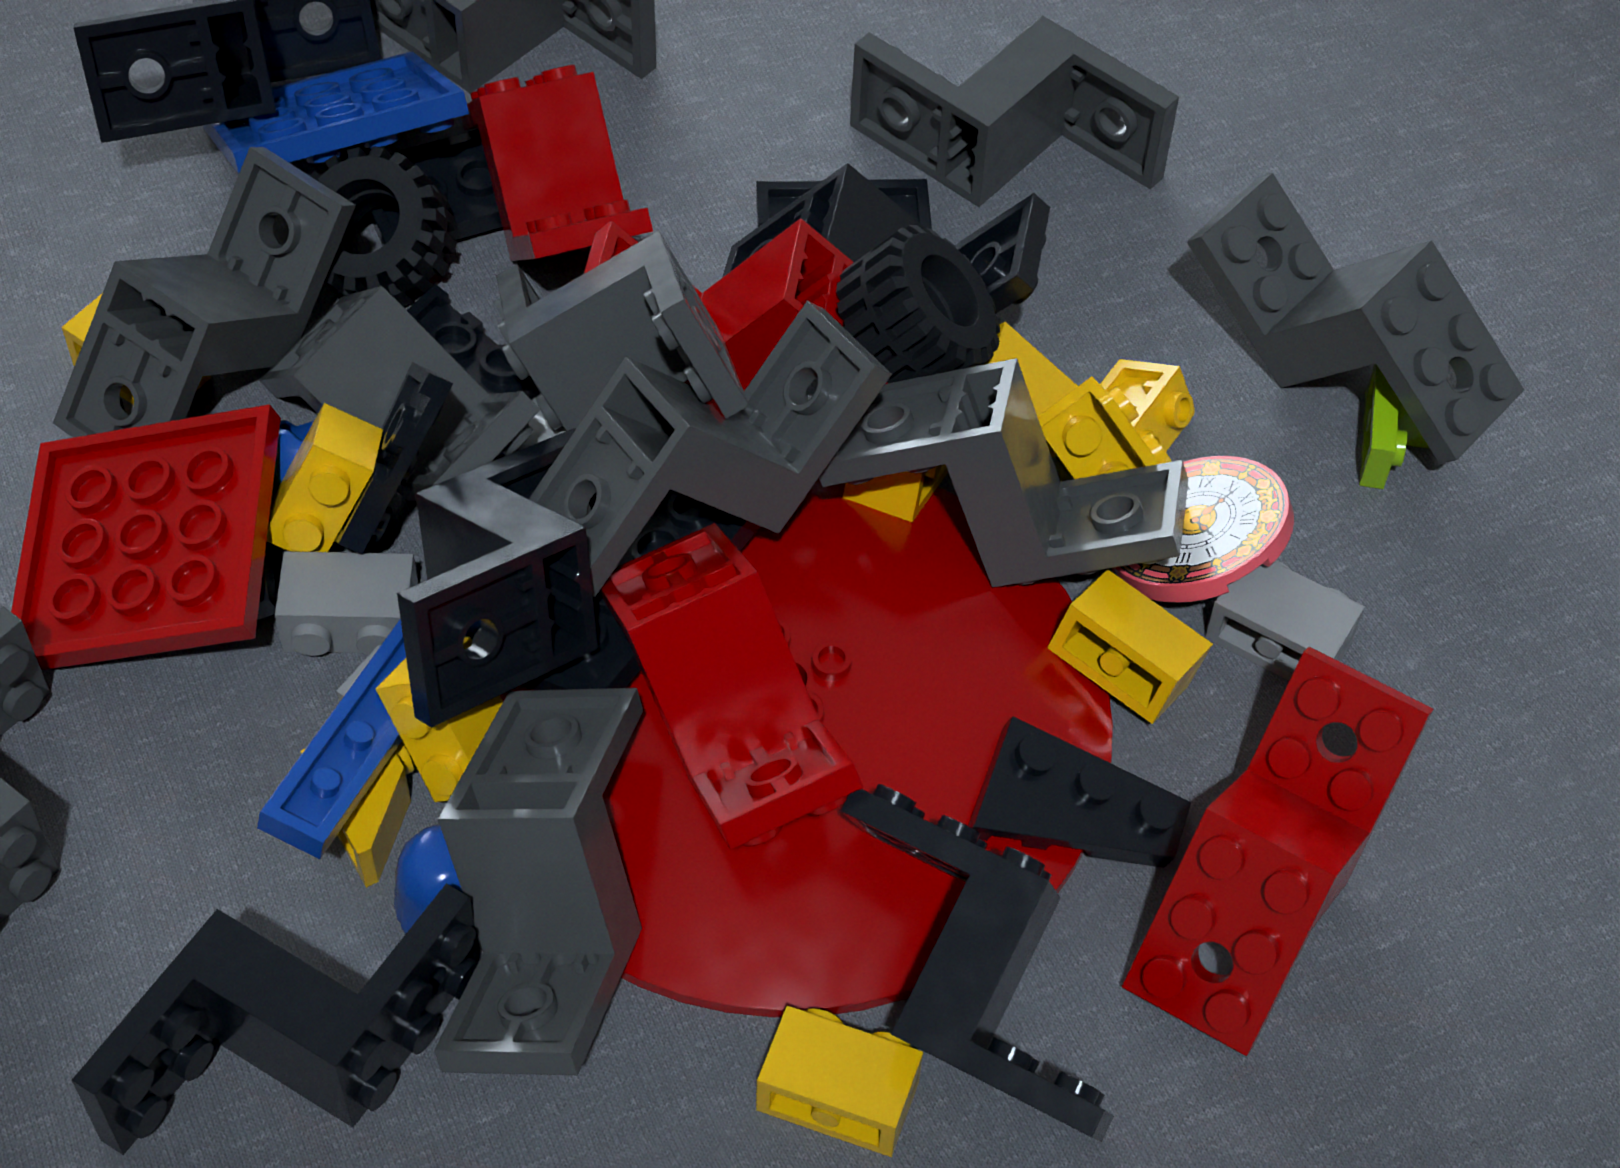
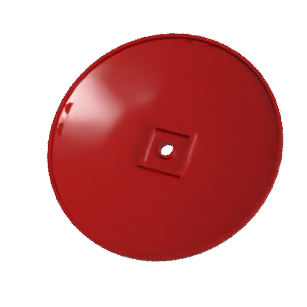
M818 478L779 534L760 527L740 551L760 576L819 720L853 761L863 784V790L873 794L877 785L882 784L915 801V807L925 813L923 819L934 825H937L941 815H945L968 826L1002 728L1012 716L1111 763L1113 722L1109 693L1047 648L1073 601L1056 577L1041 579L1028 585L1010 584L992 587L960 501L951 492L937 487L914 521L909 522L844 499L845 483L822 487ZM640 671L626 688L638 689L643 712L602 795L642 927L621 978L642 989L685 1004L725 1013L772 1018L782 1017L787 1005L802 1011L821 1009L834 1015L863 1011L908 999L956 904L965 882L862 832L841 812L844 803L828 813L820 815L806 814L782 825L781 831L764 843L754 846L742 844L730 849L690 782L643 673ZM520 685V686H518V687H516V688H514V689H512V690H510V691H533V690H532V689H529V688H527V687H525V686ZM509 691L500 695L503 702ZM991 836L985 841L988 844L986 850L1000 857L1005 847L1008 846L1045 865L1044 870L1051 874L1049 881L1057 893H1059L1071 877L1085 851L1057 845H1050L1046 850L1022 846V840Z

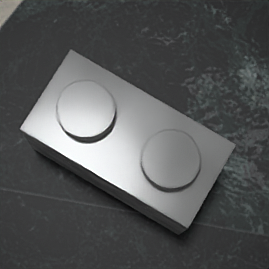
M284 551L275 609V619L283 652H298L308 656H318L326 652L363 653L369 656L378 645H382L400 620L397 593L418 584L414 554Z
M1276 560L1271 566L1268 567L1262 564L1251 573L1227 585L1229 592L1220 595L1214 603L1205 638L1290 681L1303 651L1309 646L1341 662L1353 642L1365 606L1349 599L1339 590L1326 588L1292 571L1284 563Z

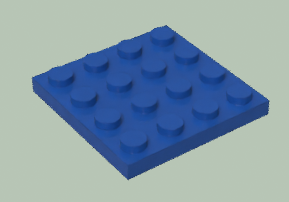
M411 51L273 87L276 113L203 125V128L239 174L250 147H265L287 162L306 158L308 163H322L334 155L337 157L341 156V148L363 143L365 148H372V146L382 147L398 140L397 133L419 128L422 133H432L448 129L454 125L453 118L467 115L469 110L464 91Z

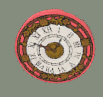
M1211 456L1183 462L1189 483L1180 556L1166 558L1154 564L1136 563L1112 567L1113 572L1151 600L1183 603L1206 600L1229 592L1228 584L1246 576L1262 564L1268 567L1271 566L1288 544L1294 526V512L1287 489L1281 478L1273 470L1259 462L1233 456Z

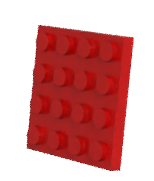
M270 404L40 443L11 612L22 620L41 670L255 639L281 421L280 416Z

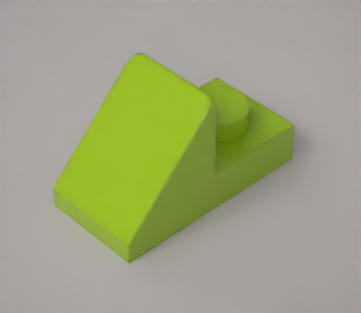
M1374 364L1365 392L1359 486L1384 489L1391 466H1402L1406 445L1430 448L1377 364Z

